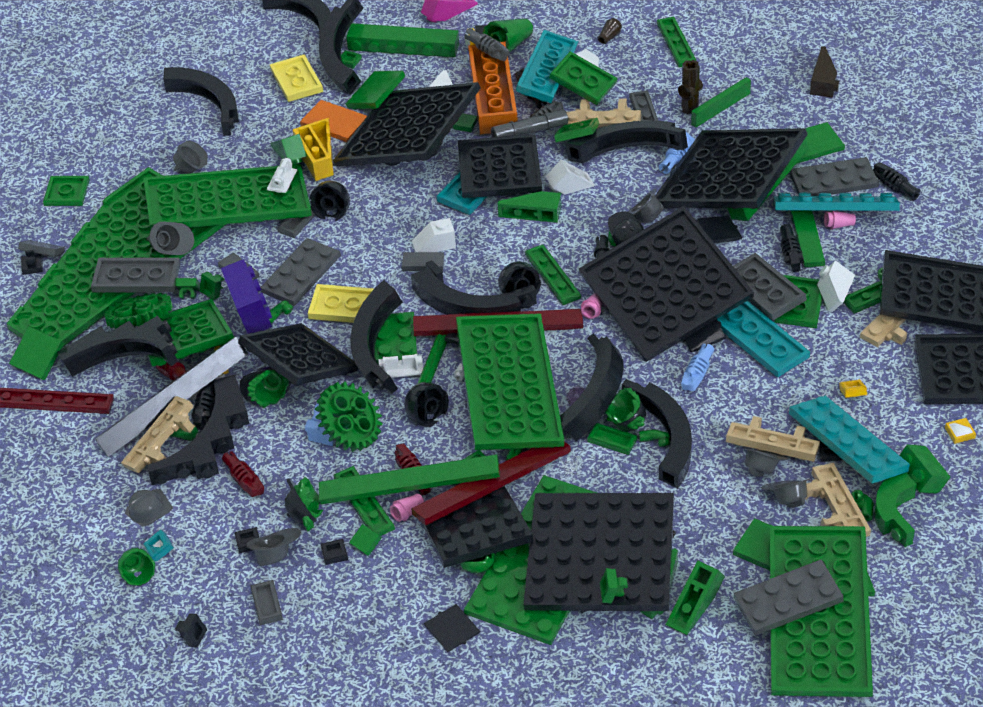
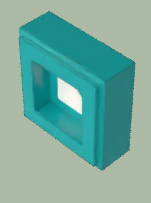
M161 529L143 543L155 562L163 558L174 548L166 533Z

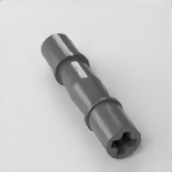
M563 109L551 113H543L542 116L526 118L517 122L510 121L506 124L491 127L492 137L518 136L543 129L550 130L551 128L567 125L568 115Z

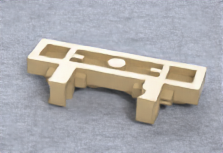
M627 98L619 99L618 108L610 111H593V109H590L589 101L581 99L580 109L567 112L568 124L598 118L600 124L598 128L624 122L641 121V110H631V108H628Z
M879 314L860 333V338L876 347H879L885 340H893L902 345L907 339V332L899 326L906 319Z
M175 396L123 459L121 464L131 471L140 473L146 465L165 459L166 457L160 452V448L168 437L179 428L190 433L195 427L190 422L188 413L194 407L191 402Z
M753 416L750 425L732 422L726 435V442L813 462L820 445V441L804 438L805 427L797 426L794 435L762 429V418Z
M829 463L812 467L811 474L814 480L811 483H807L808 495L805 499L807 500L812 496L816 498L819 495L821 499L825 497L833 512L831 518H822L820 526H865L866 537L870 536L871 529L835 464Z

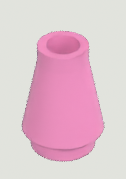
M830 210L824 214L825 227H830V229L854 226L856 222L854 213Z
M595 293L581 304V312L588 319L598 317L601 313L603 304Z
M416 493L413 496L396 500L390 506V513L396 521H406L412 515L411 508L423 503L424 499L420 494Z

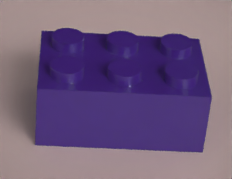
M242 259L221 268L247 334L271 328L269 319L273 317L269 307H264L267 302L263 293H258L262 291L258 280L252 279L256 277L252 266L247 267L245 260Z

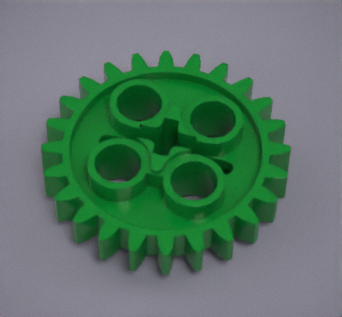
M146 293L143 296L137 295L136 298L130 297L122 300L121 303L114 304L115 307H109V310L105 311L106 314L104 316L107 326H110V328L116 329L128 321L133 326L138 325L139 327L156 316L163 318V315H167L169 311H172L173 305L170 296H167V294L152 293L148 295Z
M346 381L341 385L337 382L333 386L330 385L320 394L321 397L316 401L319 405L315 410L320 413L315 418L321 420L318 427L325 428L322 434H329L328 441L335 440L336 447L343 444L345 451L348 448L352 452L357 449L361 451L365 447L368 448L378 439L377 435L381 433L379 427L383 425L382 422L378 421L382 415L376 413L379 406H373L372 403L375 399L369 400V392L363 394L361 386L355 389L354 383L348 386Z

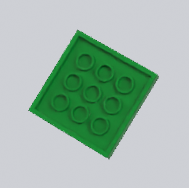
M212 299L168 312L169 314L163 315V318H160L162 322L166 320L172 329V332L169 334L173 339L171 342L178 351L175 354L177 359H184L190 354L202 353L209 348L222 346L234 337ZM147 355L152 367L162 366L167 363L163 359Z

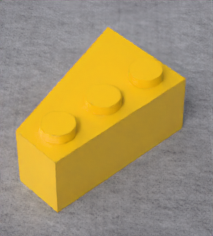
M329 118L292 129L293 135L300 134L307 155L302 157L315 181L333 176Z

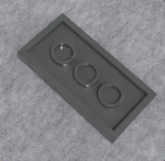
M867 157L794 168L790 171L797 192L811 193V196H819V193H831V195L879 187V181Z
M306 238L261 286V292L280 301H289V304L295 306L341 256L340 251Z
M756 253L733 266L754 292V297L749 299V301L772 321L807 300L806 294Z
M98 258L91 284L92 292H174L180 268V259Z
M822 559L734 593V599L755 636L841 603L844 599L843 594Z

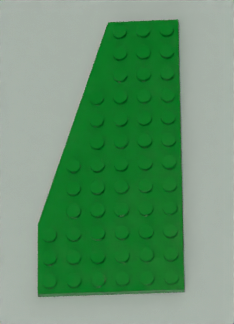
M148 167L108 195L102 201L103 205L90 222H86L72 239L71 246L57 264L54 263L39 281L38 288L23 307L20 306L6 323L8 330L23 338L27 328L30 326L65 343L64 347L104 317L105 311L109 310V307H115L114 304L121 303L122 300H126L136 293L92 292L91 284L98 258L181 259L186 254L168 255L159 253L151 247L150 242L147 240V237L150 235V225L143 178L163 175ZM226 224L190 227L194 235V245L190 251Z

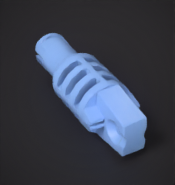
M687 132L688 147L686 149L669 148L667 150L666 158L659 165L660 171L665 168L664 174L670 173L674 165L680 162L695 139Z
M702 344L698 354L692 357L681 382L682 390L695 391L710 366L709 359L714 352L712 345L707 344L706 346V344Z

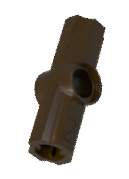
M686 60L682 64V84L678 87V93L682 97V112L687 115L692 114V110L699 107V91L703 89V83L699 79V62L695 60Z

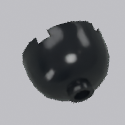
M329 180L320 183L312 190L309 196V200L311 199V210L320 219H325L326 216L336 218L334 221H338L346 214L350 206L348 190L344 185L336 181ZM334 208L337 209V213L334 215L327 214V211H331Z
M521 261L506 265L498 278V286L502 294L533 285L537 295L541 286L538 271L530 264Z
M421 382L414 385L408 391L404 402L405 411L415 423L424 427H432L439 422L433 420L442 414H446L449 399L447 392L441 386L435 383ZM427 414H434L432 419H427Z

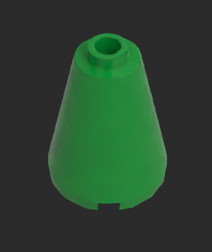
M526 18L491 21L483 29V34H487L498 42H505L506 48L510 52L533 33V25Z

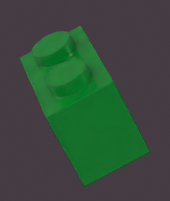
M907 444L899 455L910 464L909 472L906 473L917 484L916 489L920 493L937 494L951 478L926 446Z

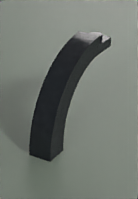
M262 0L264 10H289L306 16L318 27L319 38L323 26L331 13L326 4L321 0Z
M347 0L341 8L334 7L323 26L319 41L320 60L324 69L333 82L349 95L353 93L361 80L354 70L343 64L341 47L348 28L363 10L359 0Z
M165 67L163 80L166 93H192L213 102L221 111L223 136H230L231 129H235V123H239V115L235 97L229 87L217 77L203 71L181 67Z
M650 120L597 128L591 135L574 138L565 143L568 160L585 163L605 152L630 146L657 145L684 150L688 147L685 129L675 127L673 122Z
M430 268L411 274L412 288L415 293L430 307L446 315L518 312L522 308H529L537 304L536 289L533 285L499 295H473L457 291L445 285L434 275Z
M383 280L361 305L352 326L350 343L355 364L367 383L372 388L376 386L381 390L385 388L392 394L398 388L390 375L377 364L375 345L384 322L403 302L396 290Z
M594 333L587 338L594 347L597 357L593 376L579 398L560 415L562 426L576 442L596 424L608 409L619 389L623 376V359L619 350L607 336L598 339Z
M626 379L622 383V390L623 388H632L636 395H639L645 410L653 414L663 424L671 437L669 451L659 465V480L678 489L688 473L691 462L692 434L687 416L676 400L660 387L650 382L646 387H643Z

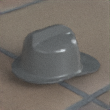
M185 141L177 147V151L173 156V161L176 165L174 170L180 169L182 172L189 174L207 165L208 155L206 151L194 141Z
M656 188L648 192L638 204L627 211L633 214L640 223L652 222L664 209L655 196Z
M158 222L152 227L150 235L147 237L151 247L162 254L184 255L194 245L193 232L188 226L181 223Z
M744 448L746 450L745 465L749 468L750 474L758 477L771 474L780 460H789V457L785 455Z
M810 479L769 483L763 485L761 489L772 490L780 504L794 508L805 504V498L808 495L806 481Z
M161 489L151 491L139 490L130 497L125 514L143 527L154 523L169 513L173 506Z
M298 528L283 529L264 537L252 539L247 543V547L254 550L259 566L271 565L286 557L289 543L300 537L301 530Z

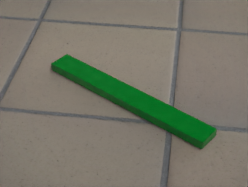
M497 454L321 481L319 482V502L322 505L500 477L499 459Z

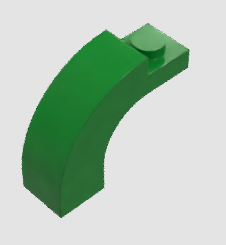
M907 473L885 479L882 482L876 495L874 511L875 522L882 535L891 532L893 539L897 542L900 541L904 547L913 544L915 530L898 512L897 508L901 504L915 498L917 486Z

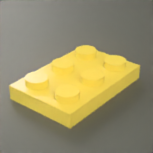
M305 54L270 64V70L288 102L323 92V86Z
M317 284L308 310V319L354 323L361 305L374 289Z

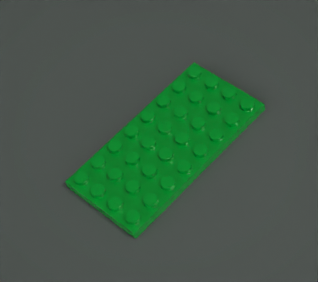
M301 164L292 165V168L297 169V172L286 193L267 190L278 166L144 177L150 231L158 222L181 223L190 228L311 216V206Z
M541 314L456 317L474 450L564 447L565 440Z
M543 475L521 515L531 530L535 493L597 492ZM530 543L497 552L493 565L484 574L465 606L464 613L552 645L570 611L524 610L523 604Z
M770 526V579L822 559L844 596L841 603L771 629V695L873 697L865 526Z

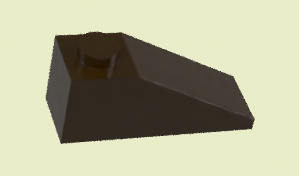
M821 46L811 79L810 95L833 98L834 91L838 92L840 80H837V71L826 47Z

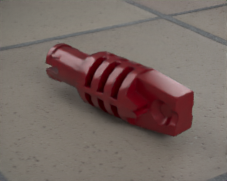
M180 362L172 366L168 363L156 366V369L162 375L173 381L187 371Z
M404 443L396 445L394 455L400 469L422 466L415 454ZM426 488L420 489L418 491L420 495H426L430 493L432 489Z
M233 451L226 452L222 456V461L228 466L230 475L239 486L251 497L264 494V486L246 462L240 461Z

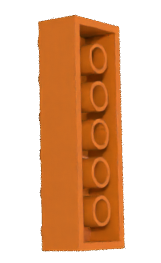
M500 42L502 45L506 47L505 42ZM468 45L472 83L478 82L481 88L475 97L480 135L491 134V127L506 124L510 121H518L508 56L506 61H501L477 49L476 45Z

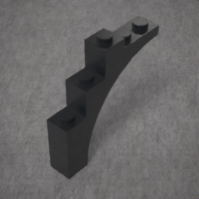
M158 316L139 327L138 325L134 327L128 321L111 332L110 330L105 332L103 327L100 326L57 352L72 377L102 362L130 355L155 356L165 360L170 366L179 362L175 356L178 351L171 342L173 339L169 334L172 332V329L166 320L162 322Z
M235 375L213 380L216 392L215 405L210 419L195 439L177 453L147 465L151 485L164 484L176 478H186L194 473L197 480L219 474L214 454L226 453L234 449L230 429H239L249 424L247 410Z

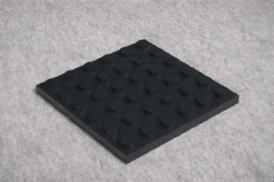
M478 82L392 91L377 109H372L333 159L335 166L348 167L351 165L363 166L366 164L429 160L446 135L449 134L451 128L459 120V117L476 97V94L481 89Z
M805 128L702 130L655 196L664 208H681L682 206L698 209L759 208L807 137V131Z
M682 206L579 268L581 276L646 362L754 297L753 290L685 206Z
M535 493L531 529L534 542H531L529 547L524 610L669 611L674 493ZM606 568L615 569L617 578H626L628 587L624 588V596H615L612 603H602L600 581Z

